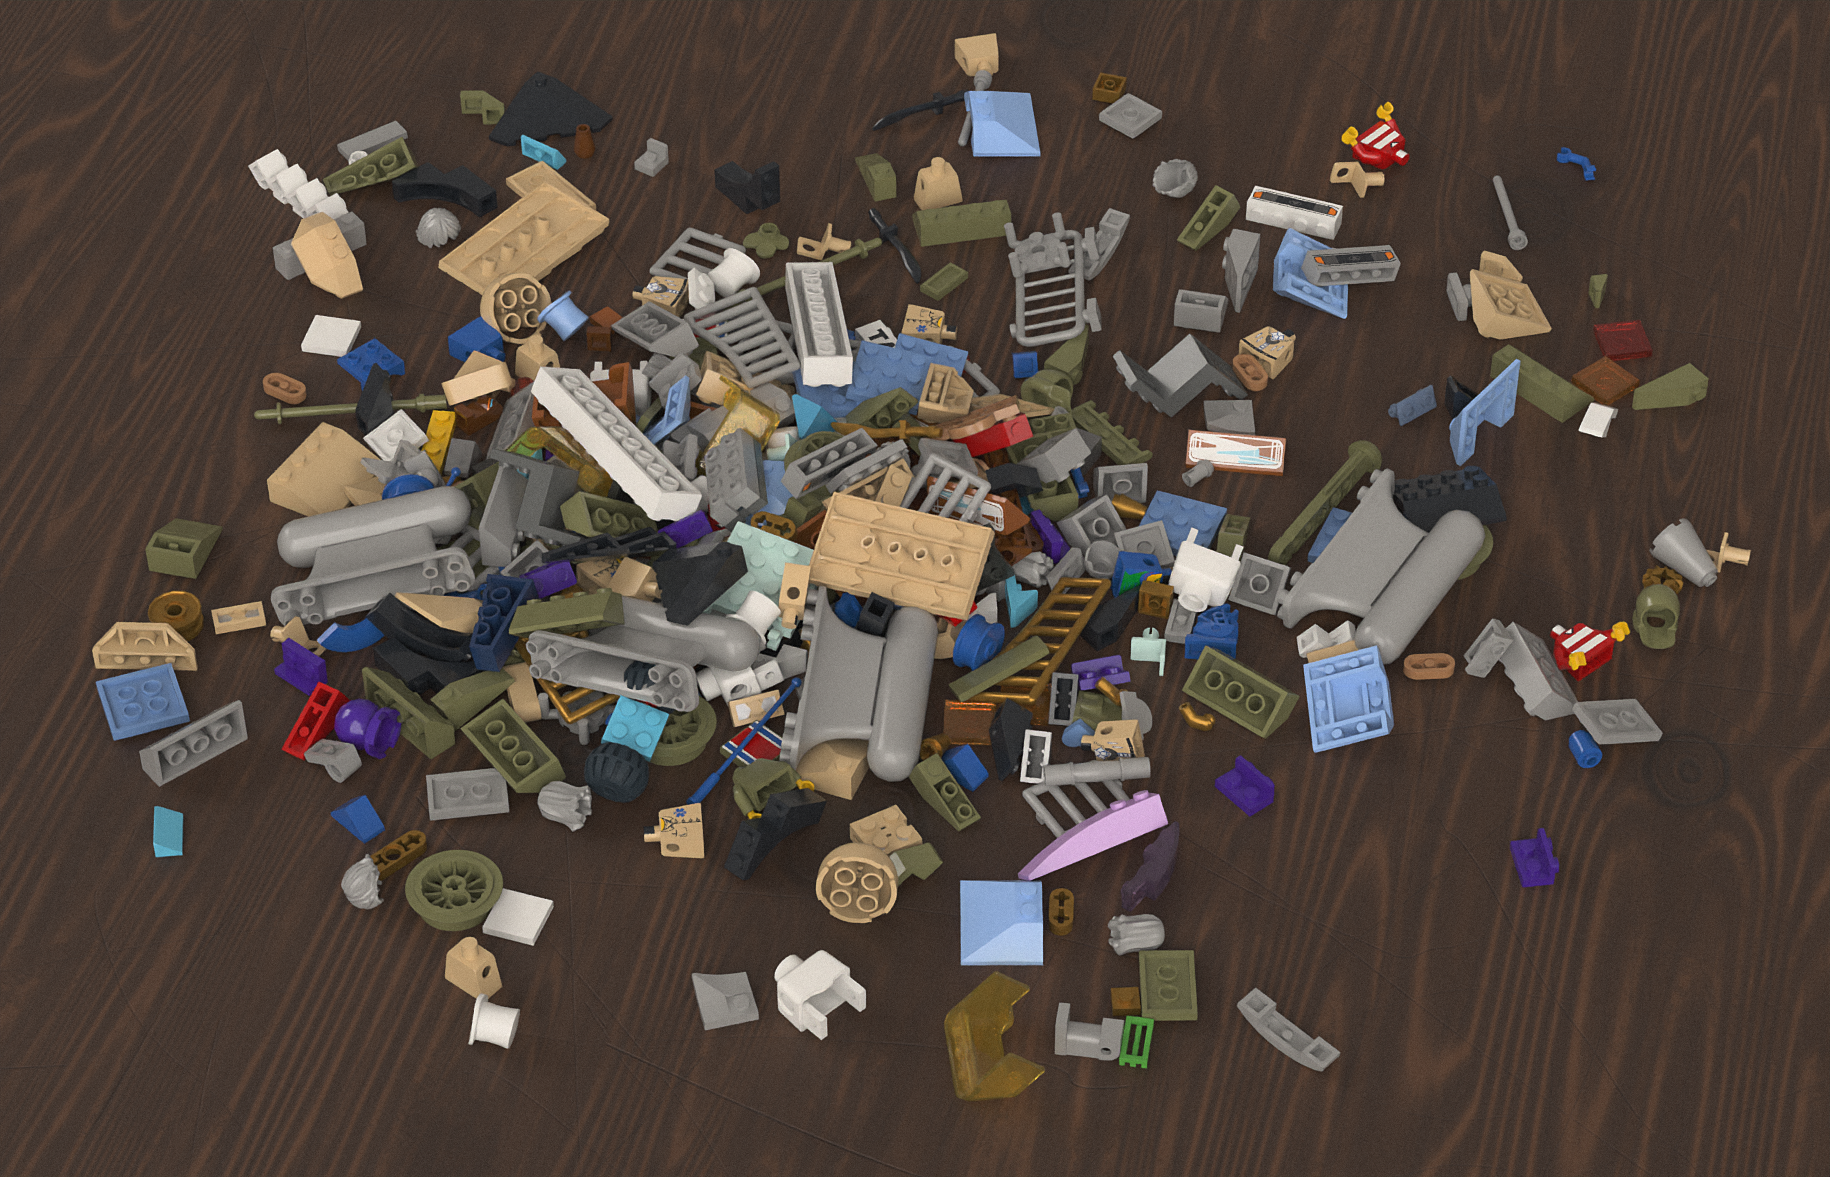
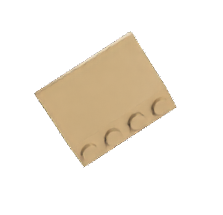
M706 350L700 370L702 381L696 385V395L699 396V400L708 404L714 402L723 406L754 389L746 386L742 376L730 360ZM758 372L756 374H753L752 376L756 377L762 373ZM776 379L769 381V383L784 390L793 402L792 395H795L793 386L788 384L781 385V382Z
M322 422L267 479L270 502L306 516L348 508L352 502L344 493L343 487L360 483L376 476L366 471V467L360 463L363 457L381 459L344 430Z

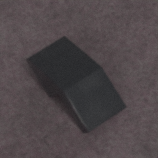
M1007 463L985 470L993 495L1016 488L1019 498L1043 491L1036 468Z

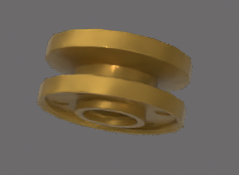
M186 591L166 592L156 597L149 605L148 616L151 623H168L187 642L197 637L203 629L204 618L199 599L192 593Z

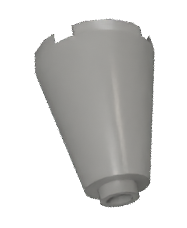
M1682 518L1679 520L1681 524L1678 526L1672 523L1664 529L1653 541V544L1656 546L1654 550L1650 548L1649 551L1653 557L1671 569H1675L1677 573L1697 586L1702 587L1705 585L1708 587L1717 579L1716 574L1718 570L1692 524L1687 519Z

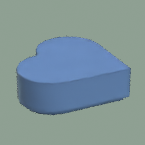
M1078 719L1064 730L1062 742L1068 747H1081L1082 736H1094L1095 731L1084 721Z

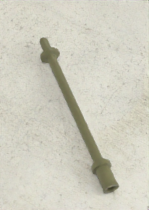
M874 238L864 243L861 239L855 240V247L820 262H832L834 266L857 255L865 259L868 257L867 251L881 246L882 240L881 238ZM786 276L758 287L757 289L761 296L784 287ZM749 298V299H747V300H744V301H742V302H739V303H737V304H734V305L729 306V307H727V308H724V309H722V310H723V311L728 310V309H730V308H733V307H735V306H738V305L742 304L743 302H748V301L753 300V299H752V298Z
M423 393L419 394L415 399L393 400L391 402L393 410L417 409L421 413H425V410L447 409L445 394L424 396ZM277 403V409L257 410L254 413V417L258 420L277 418L278 424H282L283 418L356 413L355 409L358 403L282 408L281 403Z

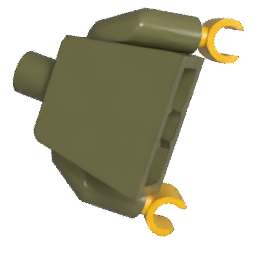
M760 758L748 766H740L734 771L733 781L735 785L732 790L734 800L745 817L748 816L749 819L761 818L762 814L755 813V810L761 811L765 808L770 794L791 791L795 787L799 789L809 788L814 792V784L811 781H802V777L786 761Z

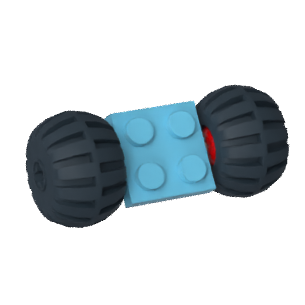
M640 661L631 663L624 671V683L627 680V688L633 690L634 685H636V690H641L645 684H647L646 688L656 684L648 675L649 669L656 665ZM620 695L602 737V744L592 750L585 762L584 776L590 789L605 799L621 803L633 801L640 796L649 780L647 761L650 762L669 715L676 709L663 706L658 707L650 702Z

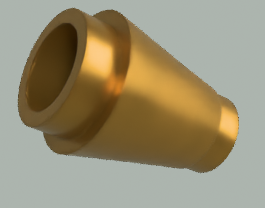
M1123 493L1121 495L1115 494L1112 504L1119 517L1143 519L1147 506Z
M942 733L924 739L921 743L920 758L924 761L936 753L942 758L950 745V738Z

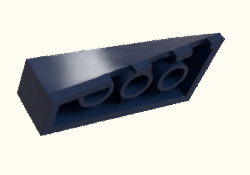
M487 574V587L483 590L482 607H479L478 623H475L469 648L476 669L500 672L519 639V636L509 635V628L517 607L527 605L528 600L539 599L533 579Z

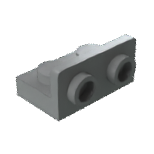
M683 352L679 353L649 381V386L659 394L661 406L665 409L669 388L685 375L689 377L690 391L702 381L699 365Z

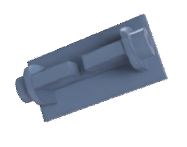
M1429 385L1424 389H1419L1413 395L1396 404H1392L1390 409H1388L1389 415L1398 418L1400 426H1403L1437 407L1433 386Z

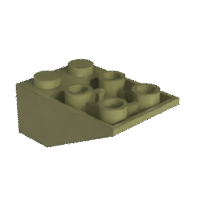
M499 462L454 486L463 491L469 499L472 514L467 525L479 530L499 469Z
M174 519L153 534L145 549L149 571L196 579L223 527Z

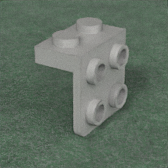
M400 440L392 462L363 457L360 463L366 467L367 472L376 475L379 482L387 485L391 480L399 476L410 475L403 461L421 451L409 441Z

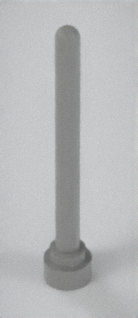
M980 70L976 72L973 80L976 87L975 91H984L990 87L992 75L988 71ZM970 111L967 113L958 140L960 146L967 144L972 129Z
M1494 176L1493 183L1510 230L1508 235L1509 245L1514 250H1521L1528 243L1526 234L1518 228L1502 178Z

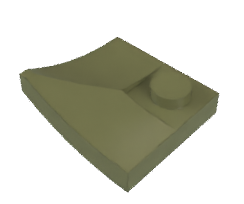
M1079 690L1072 723L1081 719L1096 731L1098 723L1102 721L1122 720V707L1116 706L1106 695Z

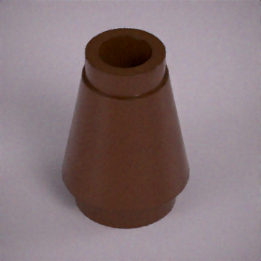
M580 124L576 127L573 148L577 157L582 159L592 157L596 150L590 127L586 124Z

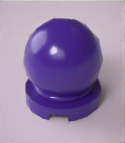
M358 698L340 707L335 716L334 729L341 742L354 744L356 750L365 749L368 755L382 759L386 757L384 752L387 748H394L399 738L401 723L397 722V716L400 715V712L390 707L380 708L368 699Z

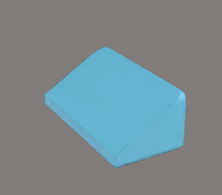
M525 135L521 136L523 155L539 162L544 161L556 170L567 162L558 150Z
M159 806L154 807L153 845L156 857L183 855V813Z

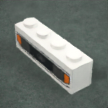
M1255 186L1247 201L1246 220L1284 229L1291 228L1297 232L1334 240L1342 223L1343 206Z

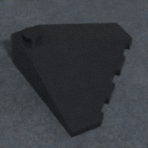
M537 71L524 83L490 133L489 140L509 147L515 146V141L521 140L522 135L538 142L546 141L548 135L560 134L561 138L576 135V127L580 124L588 125L591 132L596 133L601 132L613 120V117L558 79Z
M716 542L667 550L652 563L654 572L658 573L656 580L659 590L662 589L660 595L663 607H667V611H665L667 621L687 626L748 572L742 546L729 542Z

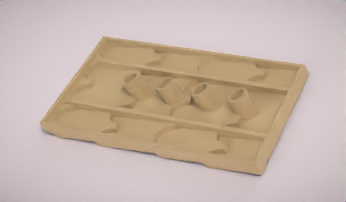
M545 180L439 261L438 268L483 295L487 286L494 279L505 274L525 273L532 275L533 278L539 281L550 274L554 267L580 251L583 245L604 232V228L609 224V218Z
M833 492L809 566H811L810 583L869 598L871 592L894 602L895 605L918 607L931 614L968 620L970 608L977 592V586L979 585L995 532L992 528Z

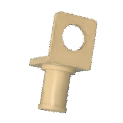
M1339 162L1333 166L1330 181L1331 183L1351 182L1359 197L1362 198L1365 196L1367 186H1383L1384 174H1382L1383 172L1365 173L1359 162ZM1340 169H1348V173L1345 176H1337Z
M828 223L821 242L799 237L797 254L822 260L825 251L831 250L841 253L850 249L851 241L832 237V224ZM803 245H810L815 250L807 251L806 249H804Z
M1727 532L1724 533L1720 552L1707 550L1709 556L1714 560L1713 563L1719 573L1725 561L1748 566L1751 553L1749 549L1729 546V543H1727Z
M295 616L285 627L274 626L271 630L270 636L274 642H284L290 638L308 650L318 648L313 652L317 656H320L326 650L318 641L309 640L300 617Z

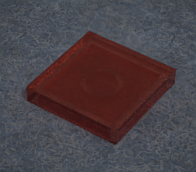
M1640 320L1594 325L1593 332L1606 362L1652 357L1653 350Z

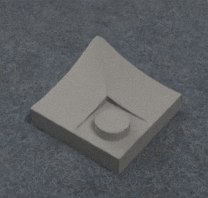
M1252 400L1204 401L1203 410L1207 430L1255 436Z
M746 972L722 975L692 973L695 995L705 1030L759 1019L758 1009Z

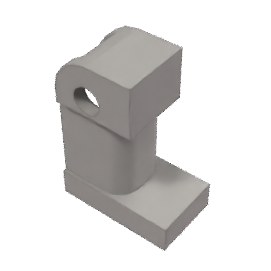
M1059 1002L1055 1024V1054L1099 1058V1060H1114L1120 1054L1124 1020L1103 1018L1102 1025L1070 1021V1004ZM1102 1048H1109L1110 1051L1103 1050Z

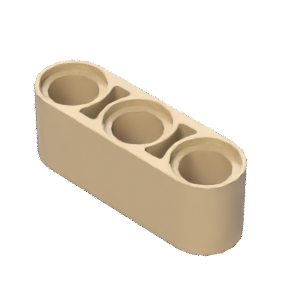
M504 362L441 384L448 404L451 406L511 386L513 382L507 364Z
M526 662L503 666L502 669L515 680L506 689L511 708L525 723L541 720L537 693Z

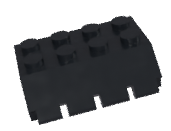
M1467 466L1463 470L1458 471L1445 470L1441 474H1424L1415 479L1395 480L1393 501L1403 511V516L1428 533L1442 516L1453 510L1469 511L1480 519L1482 525L1507 521L1497 484L1480 467Z

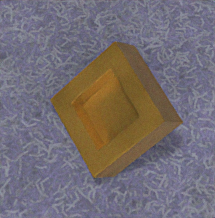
M1138 987L1111 988L1113 1016L1140 1015L1141 1006Z

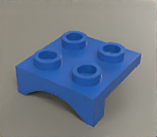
M375 338L337 359L338 365L361 382L362 391L374 363H377L383 370H386L389 375L402 376L405 374L404 361Z

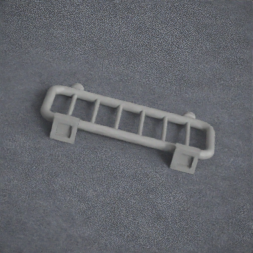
M1094 227L1085 228V238L1078 231L1065 230L1066 234L1060 240H1074V245L1067 246V250H1074V259L1070 260V264H1074L1075 273L1025 283V274L1032 272L1026 271L1021 277L1016 278V324H1010V332L1012 338H1016L1017 342L1022 346L1032 347L1075 338L1084 331L1085 323H1090L1092 332L1102 330L1101 313L1096 298L1087 299V309H1085L1083 252H1088L1090 260L1100 259L1099 243ZM1045 266L1038 268V271L1045 270ZM1075 278L1074 288L1025 297V288ZM1075 292V302L1025 312V302ZM1075 307L1076 316L1025 326V316ZM1076 321L1075 327L1069 330L1035 337H1025V331Z

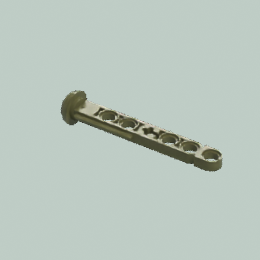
M1358 440L1349 446L1348 454L1350 458L1290 525L1283 536L1276 541L1269 552L1268 560L1286 565L1292 558V554L1301 548L1328 517L1332 508H1335L1360 478L1366 472L1373 473L1375 469H1380L1383 459L1377 446L1365 440Z

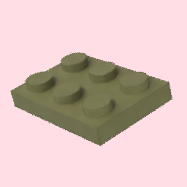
M1194 950L1139 951L1142 1018L1154 1019V1021L1197 1020Z

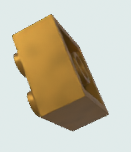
M1100 72L1093 87L1092 100L1115 103L1125 93L1127 77Z
M1143 580L1139 590L1138 613L1169 619L1173 604L1174 586Z

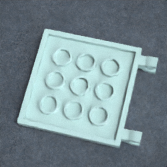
M738 521L727 542L742 546L748 572L702 613L710 614L712 609L725 614H735L743 604L749 591L763 594L779 608L785 562L809 566L814 550ZM810 583L809 589L816 590L818 586ZM778 616L767 629L770 631L767 639H769L767 648L776 651L782 637L791 638L796 628L788 629L781 625L782 618Z

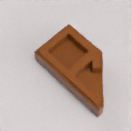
M607 306L591 315L590 323L595 327H611L612 324L623 317Z

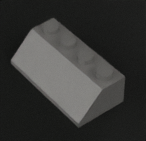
M650 301L611 325L612 330L647 350L676 357L681 352L689 356L699 346L688 322Z
M535 381L506 401L484 461L486 467L499 462L490 458L492 448L513 452L521 436L541 446L543 445L532 420L534 395L531 393Z
M767 382L689 423L686 427L691 434L698 436L697 443L706 455L711 448H715L720 444L721 438L724 435L734 433L739 428H742L756 441H760L765 438V432L783 428L793 423L796 416L793 402L787 393Z
M499 466L479 526L482 565L508 566L520 555V541L525 540V531L516 529V524L528 479L514 468L510 469Z
M1512 622L1505 629L1513 639V642L1499 658V661L1506 667L1504 669L1505 674L1516 685L1514 690L1525 701L1524 708L1530 715H1537L1544 720L1575 714L1572 709L1578 700L1561 670L1557 668L1555 660L1544 640Z
M237 700L228 703L140 750L142 769L160 787L247 740L242 702Z

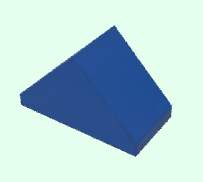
M968 744L947 750L941 758L957 783L972 792L989 777V773Z
M366 795L350 799L331 812V816L364 844L385 831L383 823Z

